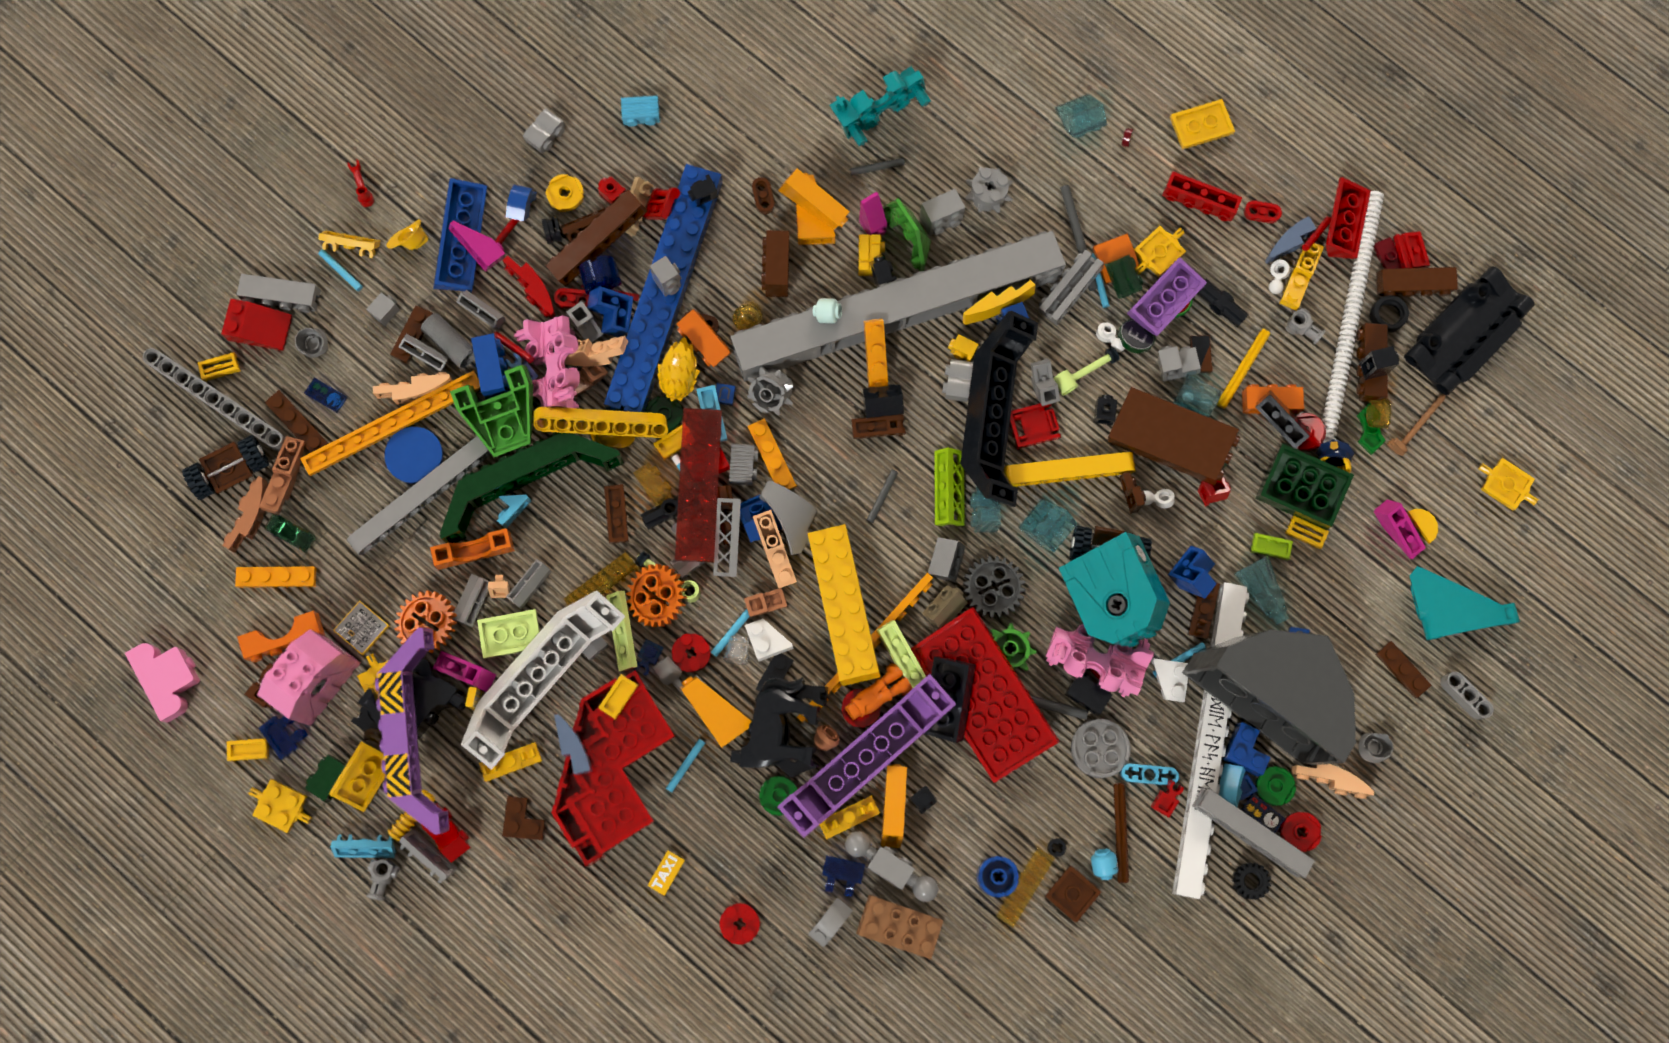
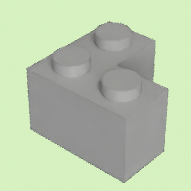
M1170 345L1162 347L1158 351V364L1163 382L1200 374L1201 367L1196 347L1186 346L1178 351L1177 346L1172 347Z

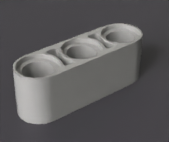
M1452 672L1442 676L1440 681L1442 688L1472 718L1480 720L1492 716L1494 711L1493 705L1461 673ZM1450 677L1454 678L1455 686L1451 685ZM1465 691L1468 692L1470 696L1469 700L1465 699L1464 697ZM1479 706H1482L1484 709L1483 715L1478 710Z

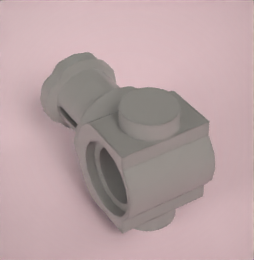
M1305 308L1295 311L1288 319L1287 326L1285 327L1286 331L1292 335H1306L1313 341V344H1316L1326 332L1313 324L1310 312ZM1294 318L1299 319L1301 324L1296 323Z
M371 860L368 871L371 874L370 880L373 882L370 892L366 897L384 901L383 895L386 885L390 884L391 879L397 878L400 867L394 865L390 860ZM385 863L388 866V871L383 875L380 872V867Z

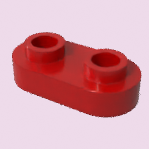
M1255 200L1248 202L1243 211L1245 217L1249 220L1270 224L1276 223L1282 215V210L1277 204ZM1268 213H1272L1274 217H1270Z
M560 288L554 293V301L560 308L571 309L581 299L586 300L584 303L586 307L588 305L589 292L585 290ZM563 297H567L566 301H561Z

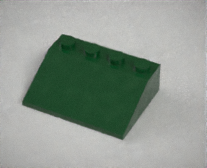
M1282 443L1262 481L1255 499L1327 530L1334 524L1354 474Z

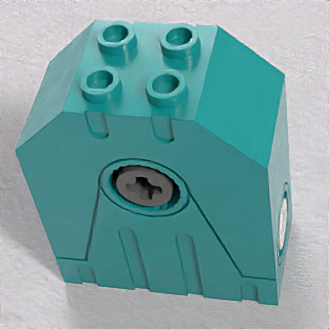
M1124 532L1059 567L1088 635L1112 644L1131 648L1138 645L1139 640L1152 638L1156 635L1157 631L1162 629L1170 601L1139 536Z

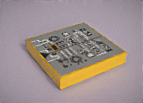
M359 601L333 631L364 656L390 625Z

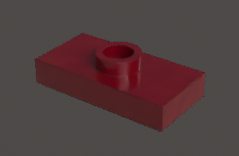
M1391 237L1375 243L1373 248L1383 268L1401 269L1398 253Z

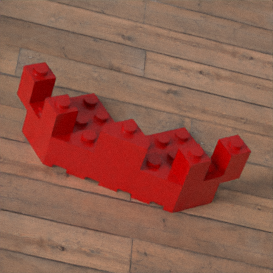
M636 670L625 677L636 683L638 687L616 720L598 708L617 681L616 678L580 700L573 730L577 733L586 749L593 772L575 775L571 756H566L564 761V768L551 813L571 847L575 848L585 866H591L607 856L605 852L654 822L623 769L668 742L675 735L648 693L647 687Z

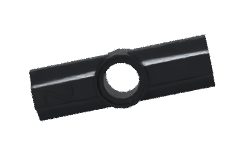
M1205 279L1207 283L1197 294L1209 303L1210 309L1215 314L1223 315L1238 328L1249 314L1234 302V298L1228 292L1220 291L1208 279Z
M690 489L672 499H666L662 504L640 514L647 529L650 530L667 520L675 519L679 514L699 505L700 502L693 489ZM667 506H673L675 507V511L672 513H667L665 511V508Z

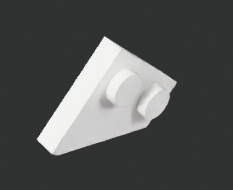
M763 618L745 625L758 662L794 649L792 643Z
M1152 658L1151 662L1157 673L1156 677L1161 686L1163 699L1185 703L1188 677L1182 672L1188 663Z

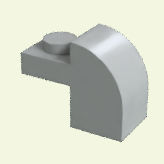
M582 301L566 311L569 320L584 340L590 339L591 342H594L604 335Z
M1049 358L1030 363L1032 386L1040 404L1045 406L1059 402L1058 384L1053 379Z
M836 898L808 935L825 947L853 910L839 898Z

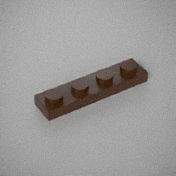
M280 390L264 402L297 439L305 441V447L310 453L329 444Z

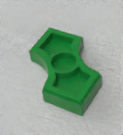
M1372 402L1356 416L1362 425V434L1357 442L1370 455L1385 442L1380 431V423L1385 415Z

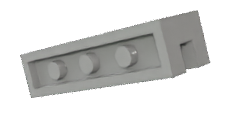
M1087 250L1083 254L1079 253L1073 261L1074 265L1064 271L1062 280L1059 283L1056 282L1050 290V295L1048 297L1045 296L1039 303V313L1057 326L1104 268V262L1098 258L1095 260Z
M241 274L236 295L242 301L258 303L269 308L279 306L284 310L294 308L301 312L309 313L310 311H317L318 304L315 300L316 297H320L321 290L316 284Z

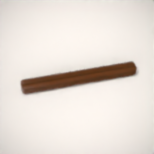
M1115 783L1116 857L1119 869L1117 881L1118 883H1128L1125 784Z

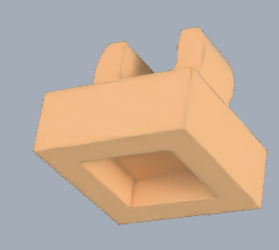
M495 575V582H488V591L491 598H506L510 593L508 581L503 580L504 575Z

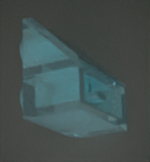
M1187 374L1173 403L1210 417L1222 391Z
M976 487L975 491L972 492V497H970V508H973L972 515L970 516V525L974 527V532H997L1001 526V505L996 501L985 498L978 487Z
M1041 499L1018 528L1041 547L1055 552L1078 523L1068 510Z

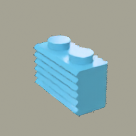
M658 96L621 98V113L624 125L633 127L637 126V124L655 125L660 123Z

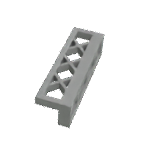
M717 498L713 576L737 577L741 499ZM721 502L733 503L732 512L727 516L721 511ZM722 514L724 519L720 522V515ZM731 515H732V522L728 519V517H730ZM725 520L731 524V531L726 536L720 531V525ZM719 533L723 536V538L720 541ZM730 534H731V542L727 539V537H728ZM724 539L730 544V550L725 555L719 550V544ZM718 552H719V553L721 554V556H722V558L719 559V560H718ZM729 553H730V561L726 558V556H727ZM725 559L729 563V573L717 572L718 563L721 560Z

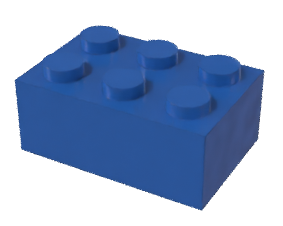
M494 333L471 338L480 389L485 399L487 400L511 391L504 371L509 369L504 361L503 356H506L500 339H497Z

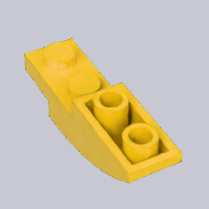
M1314 243L1308 251L1301 250L1284 287L1279 304L1297 311L1310 278L1314 274L1324 246Z

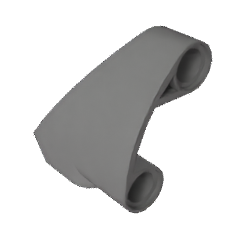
M767 481L759 498L769 504L782 525L789 544L790 554H800L809 539L808 529L817 510L791 490L773 481Z

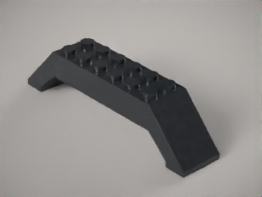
M1008 311L974 354L960 462L985 498L1010 507H1016L1018 488L1013 487L1004 473L1016 368L1018 360L1032 341H1036L1038 322L1014 311Z

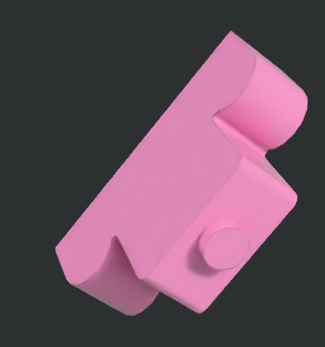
M148 643L140 644L125 653L159 720L168 723L184 714L188 708V703L179 694L200 682L194 669L196 665L192 658L188 657L183 649L173 647L161 654L158 647Z

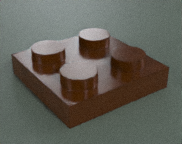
M1069 865L1045 894V897L1074 923H1077L1101 894V891Z

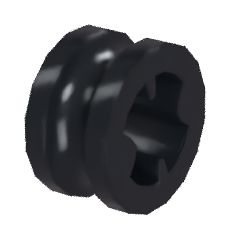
M1052 839L1048 843V851L1054 857H1060L1066 852V844L1061 839ZM1053 843H1061L1062 847L1060 848L1062 850L1060 853L1057 851L1053 853Z

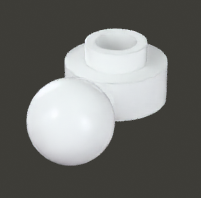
M1276 260L1270 268L1271 274L1275 277L1269 283V291L1273 294H1279L1283 291L1284 284L1282 279L1287 278L1291 272L1290 264L1284 260ZM1281 267H1284L1283 273H1279Z
M1105 322L1099 325L1096 336L1100 341L1111 342V347L1115 348L1117 352H1122L1125 349L1122 346L1120 337L1115 336L1116 328L1111 323Z
M1161 489L1156 494L1148 490L1144 491L1146 496L1144 505H1150L1155 502L1160 508H1169L1175 503L1174 493L1169 489Z

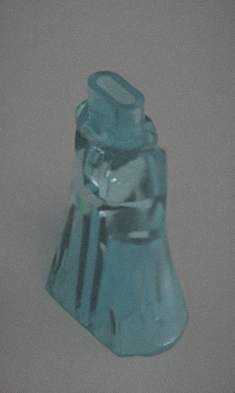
M1269 556L1234 573L1239 581L1247 587V590L1269 619L1272 618L1276 625L1289 619L1285 600L1275 578Z

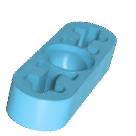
M1127 764L1120 771L1121 778L1126 782L1167 786L1168 778L1161 777L1160 782H1158V770H1161L1160 774H1168V771H1170V774L1174 775V779L1170 780H1173L1175 784L1179 780L1177 770L1172 767ZM1130 767L1131 771L1139 772V768H1141V780H1138L1139 775H1133L1131 779L1128 778L1129 776L1125 774V771L1129 770ZM1147 769H1151L1155 773V777L1151 781L1147 780L1144 776V772Z

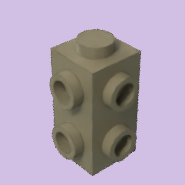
M946 585L922 614L931 625L940 629L952 621L968 602L963 597L964 593L959 588H952Z

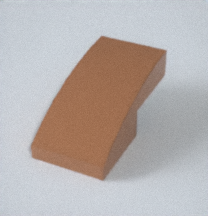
M603 365L581 368V371H579L580 382L574 390L577 392L575 397L590 389L608 374Z
M782 588L744 598L750 617L788 607Z

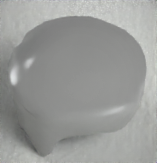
M304 328L295 335V346L303 355L315 358L327 352L328 339L320 329Z
M1366 733L1361 736L1359 740V753L1365 761L1380 763L1392 755L1394 746L1388 734Z

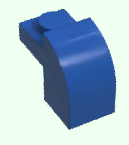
M514 185L509 194L505 217L519 221H525L529 218L530 205L536 200L537 192H533L532 188Z

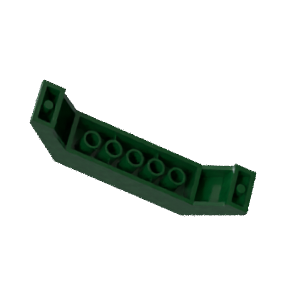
M555 432L550 438L538 440L527 449L525 447L521 448L510 457L504 456L493 465H484L480 468V471L474 474L472 472L467 473L458 481L439 535L445 543H458L467 538L465 533L475 509L498 499L499 496H505L579 460L604 467L608 472L624 464L619 451L573 433Z

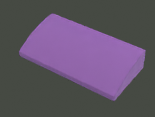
M1179 257L1127 314L1147 331L1158 336L1207 282Z

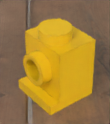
M958 334L956 340L952 338L948 349L951 350L950 353L955 358L971 362L979 344Z

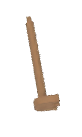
M1442 394L1435 400L1402 441L1398 438L1395 440L1392 438L1386 445L1396 454L1403 456L1408 451L1406 445L1442 404L1446 395Z

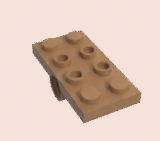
M869 895L856 934L931 959L943 920Z

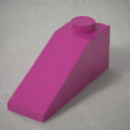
M876 191L861 201L859 223L867 234L883 236L887 231V221L879 194Z
M455 221L450 223L449 230L485 272L504 258V248L500 243H496L492 238Z
M1387 499L1373 511L1381 526L1409 559H1413L1426 548L1401 503Z
M443 651L440 652L432 668L485 692L490 689L496 677V674Z

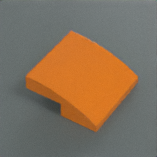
M1128 234L1093 246L1092 250L1096 259L1098 258L1104 262L1101 275L1105 284L1137 273L1135 268L1139 264Z

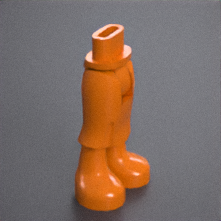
M894 663L889 664L886 667V674L882 678L876 679L871 686L860 691L850 700L851 703L845 707L849 716L855 720L859 716L863 717L874 712L884 703L891 701L896 695L902 694L906 696L912 690V686L906 677L899 680L891 688H887L888 684L903 676L901 669Z

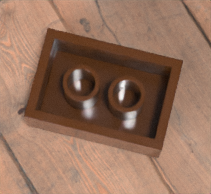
M767 230L766 237H763L761 284L762 290H765L766 297H788L789 231Z

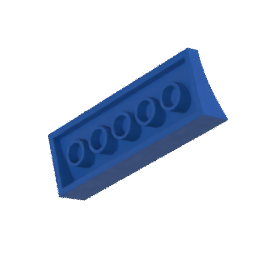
M453 178L449 179L433 289L467 290L472 293L477 261L452 234L449 226L452 221H455L481 233L487 185Z

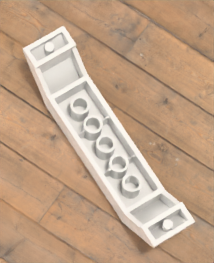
M598 591L558 611L478 701L461 745L492 770L505 755L504 751L515 728L586 647L598 637L613 631L626 616Z

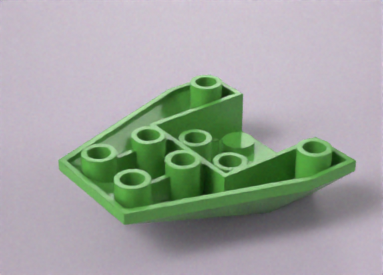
M898 198L883 206L887 224L891 228L901 225L904 237L913 244L911 264L915 269L918 268L919 271H924L931 240L913 212Z

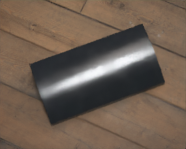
M934 657L931 676L956 705L924 734L954 743L964 740L976 664Z

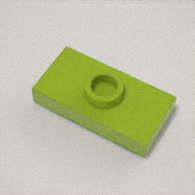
M1254 533L1250 552L1290 560L1293 541Z

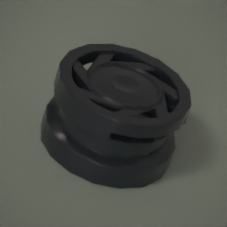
M557 216L552 217L550 220L547 218L542 219L547 244H553L554 241L558 243L563 242Z

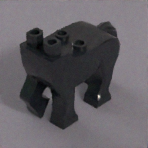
M777 677L765 681L761 694L756 700L753 721L749 724L750 741L746 746L742 747V750H732L730 762L740 763L739 767L746 768L779 766L789 777H796L808 770L818 768L819 764L812 759L813 752H816V747L789 745L790 722L787 714L794 712L801 714L809 723L819 726L817 714L820 712L821 707L810 705L803 700L809 698L818 705L826 706L828 687L806 685L803 677L796 681H787Z

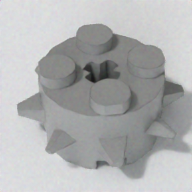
M980 167L973 180L966 179L965 181L971 186V191L965 199L973 201L974 205L978 208V212L994 210L996 213H1000V207L1003 203L1013 200L1007 194L1008 188L1013 184V181L1008 180L1007 176L1000 172V168Z
M762 366L759 368V376L757 378L748 377L751 384L747 397L753 400L752 404L760 412L769 413L774 411L777 415H781V407L784 404L793 405V402L789 399L794 387L793 382L781 370L773 368L766 370Z

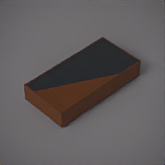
M1210 335L1190 336V347H1196L1201 367L1200 373H1212Z

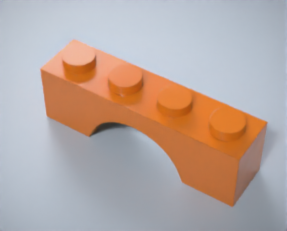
M507 528L489 532L479 539L468 542H449L430 547L433 564L438 570L515 551L511 533Z
M310 611L294 617L291 630L279 639H268L262 632L257 630L237 636L243 659L254 663L263 660V657L269 654L270 656L281 654L282 650L286 649L291 642L310 629L322 636H325L319 613Z

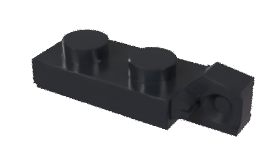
M782 653L772 658L757 684L756 690L759 691L757 697L761 694L765 681L776 677L785 678L794 662L793 659Z

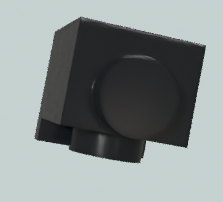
M709 174L706 175L705 180H698L690 186V190L687 191L692 202L695 201L697 206L718 198L717 189Z
M884 255L876 256L873 258L874 261L869 262L875 284L880 285L897 280L896 276L891 275V272H893L892 264L885 259Z
M1102 395V398L1098 397L1093 423L1111 426L1114 424L1117 400L1113 399V396ZM1104 406L1110 407V410H1105Z
M926 785L909 798L920 814H923L936 803L935 796Z

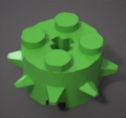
M1009 623L1008 628L1002 632L995 629L990 630L1013 669L1021 668L1027 671L1026 660L1029 655L1036 654V650L1030 648V643L1027 640L1031 633L1029 631L1021 633L1018 630H1014L1013 623ZM1008 646H1011V649H1014V651L1011 654H1008L1007 651H1005V649Z

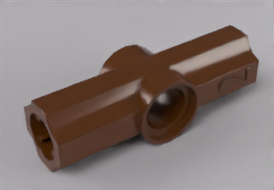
M731 485L714 488L716 502L717 498L733 499ZM721 502L722 512L726 510L732 512L733 503ZM725 520L720 527L721 532L726 536L731 531V524ZM731 534L727 537V539H728L730 542H731ZM726 539L723 540V545H730Z

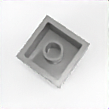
M956 188L921 204L919 218L929 236L933 234L939 235L944 232V229L954 228L961 224L965 206Z

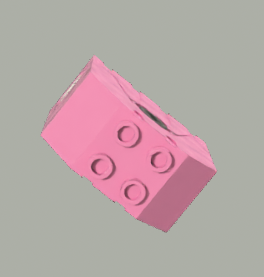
M310 629L290 643L284 654L273 664L272 669L265 674L257 694L288 719L309 726L314 723L316 717L322 713L328 702L338 693L340 687L346 683L355 668L361 664L360 661L335 642Z

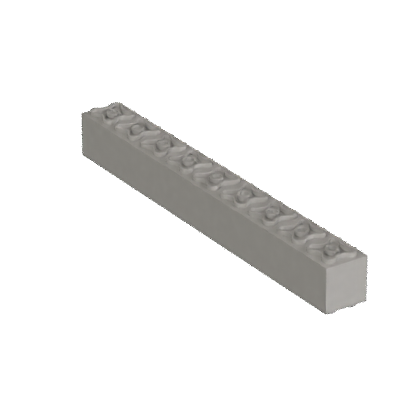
M1042 231L1034 236L1021 238L1013 244L1009 242L997 248L987 249L980 255L972 254L960 260H953L943 267L935 266L927 271L917 272L909 278L902 277L890 283L880 284L873 290L865 289L853 295H846L838 301L842 306V316L834 324L819 323L816 317L813 316V307H810L805 312L799 314L798 312L791 313L786 317L773 319L769 324L763 326L758 324L746 330H739L730 336L732 349L745 382L748 381V377L757 378L759 376V368L762 366L766 370L770 368L781 370L865 342L863 321L882 318L884 320V332L887 335L972 307L990 292L998 296L1010 286L1018 290L1030 280L1036 285L1035 288L1047 283L1056 282L1060 279L1066 263L1053 231Z

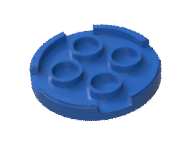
M421 427L404 428L395 433L388 441L384 455L385 463L394 477L404 483L416 484L442 464L443 448L438 438L431 431Z

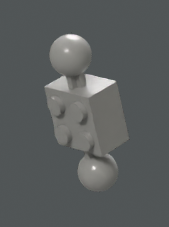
M855 831L847 836L845 840L846 851L853 857L865 856L871 861L866 868L899 890H902L905 884H908L913 888V894L919 901L930 902L937 896V882L930 876L918 877L913 874L915 869L911 867L913 864L905 857L899 859L895 856L896 852L888 846L884 848L879 847L878 850L870 845L869 837L863 832Z

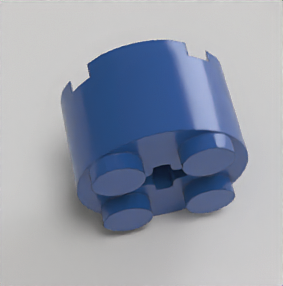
M994 856L985 859L980 864L976 880L978 886L985 894L992 897H1005L1016 889L1019 875L1016 865L1010 859ZM994 872H995V873H999V872L1001 873V875H1000V878L1002 879L1001 881H999V880L994 881V878H995V876L993 875Z

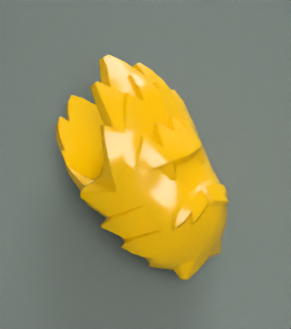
M685 337L679 343L675 341L666 353L662 364H658L659 373L657 376L659 386L671 401L677 399L681 402L684 397L688 396L694 390V385L697 382L696 378L700 373V370L696 369L697 361L694 356L693 345H689Z

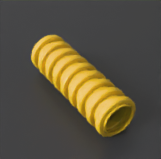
M422 789V793L435 802V797L427 790ZM407 812L400 814L401 818L396 819V824H392V828L387 830L388 834L398 842L407 831H411L410 827L415 826V821L418 822Z

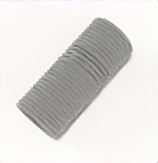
M439 313L432 314L423 322L421 331L459 368L467 367L475 359L473 347Z

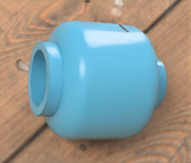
M1110 849L1096 850L1095 854L1091 856L1093 874L1101 877V880H1110L1118 872L1116 854L1110 852Z

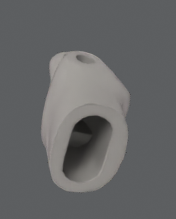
M667 656L652 669L657 673L664 685L673 683L680 692V687L683 686L679 679L682 675V670Z

